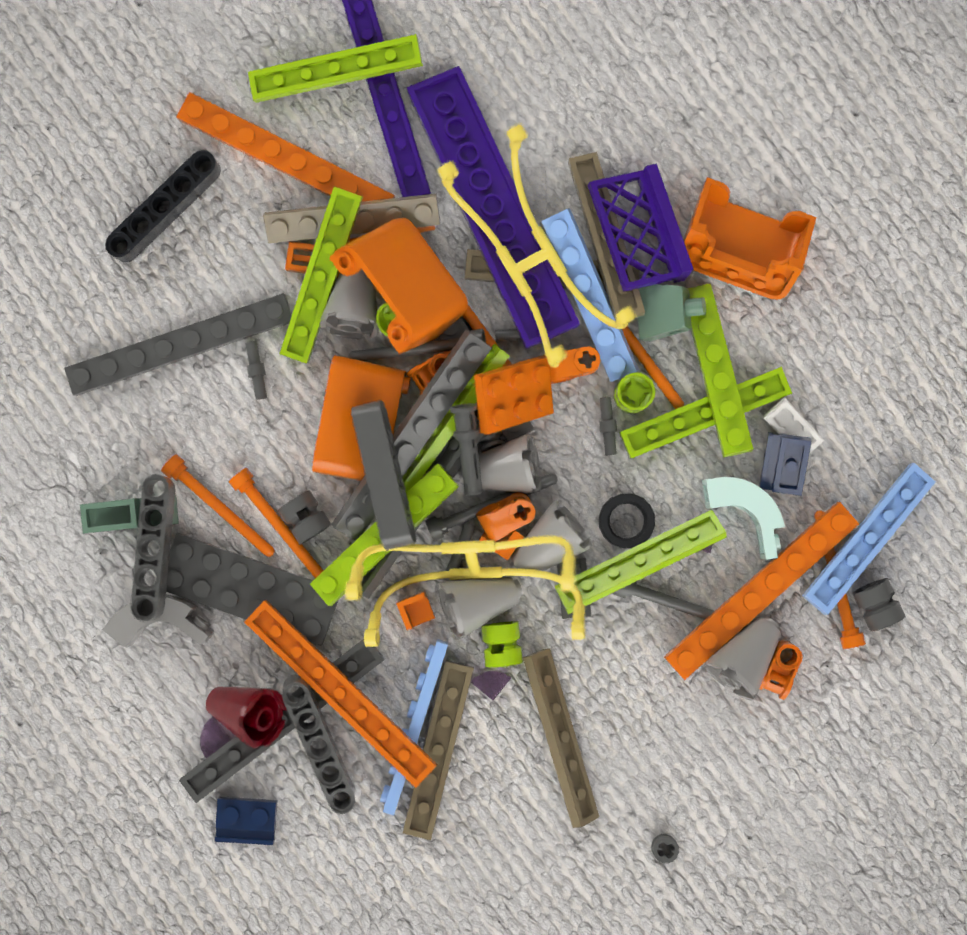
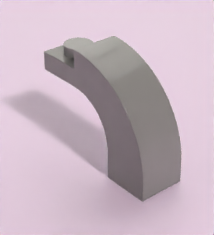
M166 595L163 614L158 619L150 621L137 620L131 613V603L115 613L102 629L125 648L132 646L141 633L154 622L173 624L200 645L207 643L214 634L209 630L210 625L199 616L195 618L191 616L198 606L185 599ZM147 599L142 604V611L148 616L151 615L154 606Z

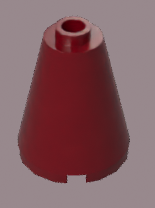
M216 687L209 693L206 700L208 713L243 743L252 748L270 745L278 738L284 728L286 720H283L282 716L283 710L287 711L282 695L276 690L270 688Z

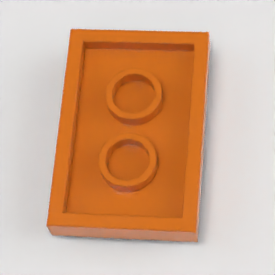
M546 356L534 357L474 375L479 427L482 434L489 435L554 413L550 366Z

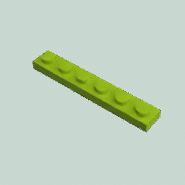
M414 34L249 71L248 77L253 101L258 103L421 67L423 63L418 37Z
M335 186L333 187L279 353L280 355L305 364L309 363L321 327L320 319L339 272L329 258L340 247L348 244L363 196Z
M711 283L687 288L689 289L690 299L704 297L706 302V315L691 316V333L723 458L753 451V445Z
M494 344L474 375L502 367L510 355ZM474 375L452 406L468 403L476 404ZM450 409L402 477L406 493L420 481L452 437L453 432L456 431L454 413H451Z
M782 366L737 384L744 413L792 394ZM708 396L620 431L619 434L629 458H634L715 425Z
M440 464L433 467L406 493L414 528L460 487ZM377 522L367 529L310 583L328 606H332L345 594V585L349 582L352 565L355 564L359 554L370 546L382 544ZM390 551L369 555L363 562V576Z
M711 509L576 575L575 583L582 595L583 604L587 606L726 538V531ZM560 583L555 585V590L567 613H572L573 605L575 604L573 593L571 591H562Z

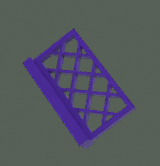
M657 163L645 166L642 171L590 181L587 186L623 292L672 280L674 283L685 281L694 269ZM638 181L641 190L638 197L623 189L627 182ZM607 187L616 193L611 203L600 197L599 188ZM619 195L634 203L629 213L614 205ZM637 205L648 211L650 219L647 223L632 215ZM610 211L626 219L621 229L609 224L607 216ZM628 221L643 229L638 240L623 232ZM646 232L657 237L659 245L656 250L641 242ZM619 238L634 245L629 256L618 250L616 243ZM637 248L652 256L648 266L632 258ZM655 259L665 263L669 273L661 275L650 269ZM628 265L643 272L640 280L629 282L625 271Z

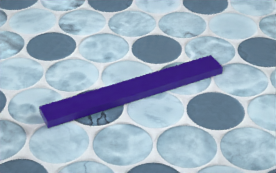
M342 0L356 47L383 42L384 38L372 0ZM389 73L367 78L366 81L402 197L431 194L395 74Z

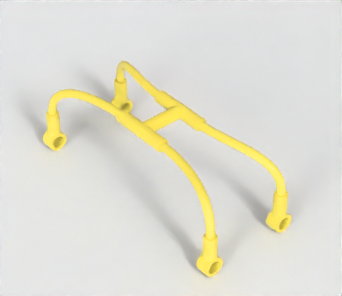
M518 124L508 130L506 135L510 140L511 164L517 194L524 214L532 228L531 233L541 248L536 253L515 263L507 247L501 244L490 227L452 186L454 178L459 174L454 163L451 161L442 165L437 172L442 178V184L450 196L476 222L497 249V255L522 297L525 296L541 336L548 364L551 367H557L560 361L567 357V354L562 345L554 349L551 348L544 321L531 294L532 290L522 274L525 271L548 260L557 276L561 277L577 300L591 314L612 328L624 329L637 316L631 306L615 315L616 321L599 311L578 290L567 275L566 267L542 227L538 226L526 199L519 169L518 150L528 134L522 124Z
M539 536L503 542L484 540L443 542L441 545L411 544L390 550H385L382 544L366 548L359 554L355 564L352 565L349 582L345 585L347 600L361 599L363 562L373 553L382 551L442 552V554L464 553L468 568L449 569V571L420 574L400 580L388 587L379 596L373 611L370 613L368 629H365L364 632L365 646H379L381 607L385 600L398 589L410 584L434 579L467 580L502 578L503 576H530L549 579L560 583L562 591H571L575 598L573 621L571 622L572 640L585 639V605L575 583V556L573 555L571 544L559 536ZM545 543L559 544L565 549L561 575L534 569H502L501 566L480 567L476 554Z

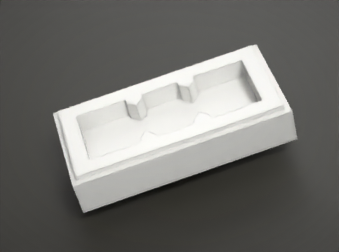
M785 397L762 416L779 435L788 434L810 437L812 440L810 453L825 441Z

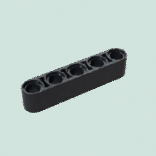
M201 150L188 158L107 237L105 242L107 252L120 262L127 263L134 260L218 179L221 168L214 156L208 151ZM203 162H212L210 170L199 172V167ZM182 182H191L188 191L183 193L178 191L179 185ZM163 201H169V209L164 213H158L159 204ZM148 221V229L144 233H138L137 227L139 223ZM122 241H127V249L123 253L118 254L116 251L117 245Z

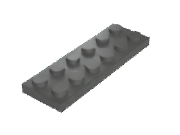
M176 533L173 540L167 576L166 592L245 620L264 600H267L311 643L320 646L324 643L338 603L337 601L332 606H328L310 585L313 580L180 533Z

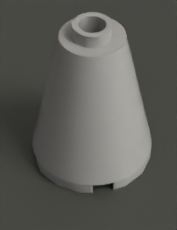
M363 270L352 276H345L339 273L320 319L322 329L326 325L330 327L331 334L349 339H362L363 334L369 333L370 338L378 335L376 290Z
M530 434L521 435L479 454L483 490L532 493L541 490V475L536 476L537 467L540 466L535 442L533 438H530ZM460 468L459 478L461 483L464 484L462 468Z
M558 501L550 504L525 537H562L571 544L574 556L587 551L593 546L590 538L584 540L581 534L585 530L565 506L561 509L558 508ZM554 543L517 547L511 555L512 562L510 566L511 568L545 571L563 562L565 549L563 546Z
M511 576L445 581L438 585L441 588L438 590L444 616L446 620L449 619L451 623H454L455 626L451 627L450 630L457 640L464 638L517 605L519 597L523 595L519 581L517 579L513 580Z
M757 617L708 659L705 666L706 670L724 687L728 684L735 688L734 694L752 701L758 694L781 637V632L778 630L779 624L769 617H764V619Z

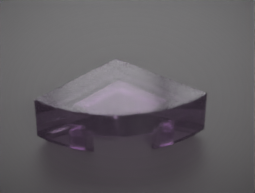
M490 670L475 676L471 683L490 699L494 700L509 682L511 676L501 671Z
M211 717L206 722L200 736V746L205 758H208L231 740L214 717Z

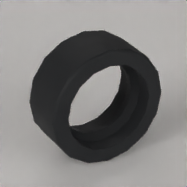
M619 494L610 498L602 506L599 514V528L603 537L610 544L620 548H633L646 542L651 537L655 528V514L651 505L643 497L635 494ZM622 504L636 506L644 517L642 530L631 538L617 536L610 526L612 511Z

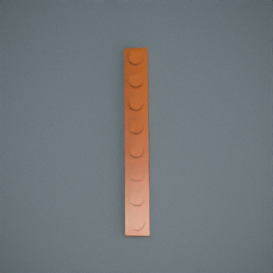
M191 92L188 93L176 116L179 121L328 196H331L335 186L363 196L362 202L395 198L394 194Z
M836 502L778 554V558L772 559L669 651L664 658L686 680L859 525L857 520L841 502Z
M264 600L245 620L244 623L415 788L437 766V763L267 600Z

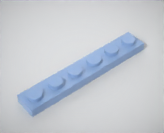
M568 208L542 220L541 222L547 236L566 267V273L571 281L599 311L615 320L608 295L571 209ZM574 296L610 382L637 372L639 368L623 330L612 328L600 321Z
M915 463L909 464L802 596L822 614L828 615L936 481Z
M437 639L435 646L429 645L425 661L430 664L427 673H420L416 689L421 691L418 702L412 700L407 717L411 718L412 721L409 730L404 728L402 730L416 744L449 643ZM391 765L389 774L394 775L391 786L385 784L380 802L385 803L384 813L394 815L406 778Z

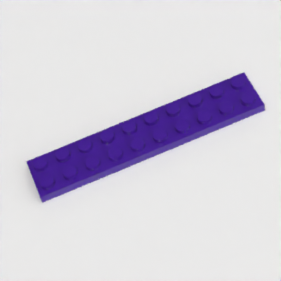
M460 66L406 87L407 94L440 165L442 166L452 161L459 171L452 185L457 193L484 220L501 244L507 247L515 263L541 250L531 233L532 228L522 209L514 181ZM461 208L525 349L542 343L530 306L525 296L522 297L496 253L497 249L476 222ZM548 260L522 273L532 290L531 294L541 313L549 339L579 327L580 322L559 277Z

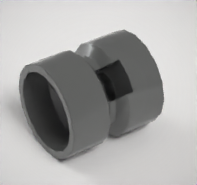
M310 490L300 494L278 509L285 523L292 524L291 532L299 545L312 539L332 525L324 511L316 509L318 502ZM306 510L309 516L300 521L298 514Z
M888 578L866 584L852 593L858 607L866 611L863 617L870 631H878L892 626L903 620L906 616L899 601L892 599L895 592Z

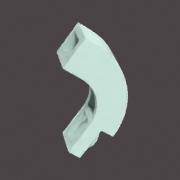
M719 477L702 480L706 509L733 506L745 511L751 517L756 528L760 559L778 558L777 551L781 550L778 534H774L773 529L783 528L785 525L781 512L774 500L762 488L740 478Z

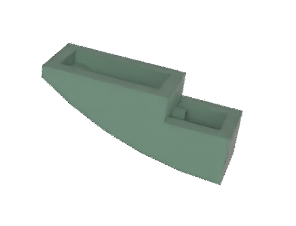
M176 495L172 525L179 524ZM141 498L80 504L82 533L138 528ZM159 510L151 514L150 521L152 525L157 526L162 521V514Z

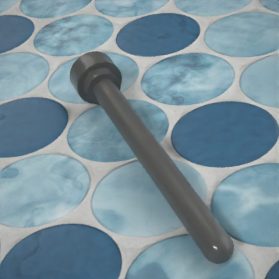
M483 329L470 331V333L486 343ZM460 338L430 341L401 354L393 346L350 352L348 358L371 361L451 351Z
M551 473L541 477V490L556 484L557 476ZM505 492L444 519L442 516L426 519L425 523L433 542L444 538L443 534L448 533V529L476 518V513L485 506L496 503L516 492ZM522 492L527 496L533 494L532 492Z
M637 581L613 592V595L622 598L634 595L704 620L714 612V610L636 584Z

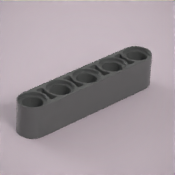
M382 400L352 407L353 424L382 545L385 550L415 544V528L385 404Z
M158 474L150 475L144 480L141 492L131 596V613L139 621L156 620L163 614L165 608L176 490L175 484L170 478ZM162 481L165 485V491L157 497L153 492V487L156 482ZM159 510L162 514V521L159 525L154 526L150 521V517L154 511ZM152 540H156L159 544V551L154 556H151L147 549L148 544ZM150 569L156 573L157 577L156 582L152 586H149L145 581V574ZM147 599L154 606L153 612L149 616L142 611V604Z
M298 674L291 675L286 678L283 684V701L329 807L337 814H346L355 805L354 786L311 686ZM292 686H300L304 692L296 697L290 695L288 690ZM308 712L312 713L316 718L312 722L306 723L301 721L299 717L303 713ZM322 739L327 744L321 749H316L311 743L314 740ZM331 765L335 766L338 771L335 774L328 775L323 772V769ZM339 792L349 794V797L342 801L335 799L334 796Z

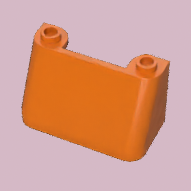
M707 177L683 239L694 269L693 271L766 298L775 300L786 297L803 270L817 217L802 211H791L783 217L782 221L773 219L728 202L731 193L730 189L724 183Z
M393 219L340 247L329 258L337 270L345 276H352L363 270L395 313L396 317L388 325L387 335L399 354L437 339L467 310L468 301L464 292L409 219Z
M337 355L333 356L313 457V472L359 481L363 479L365 471L351 409L355 406L382 400L387 410L393 435L402 394L408 395L411 377H406L407 372L405 370Z

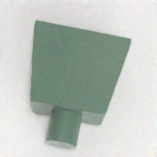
M655 284L638 288L645 309L644 316L638 317L640 340L651 342L689 331L692 328L691 316L706 315L705 298L690 299L689 289L683 286Z

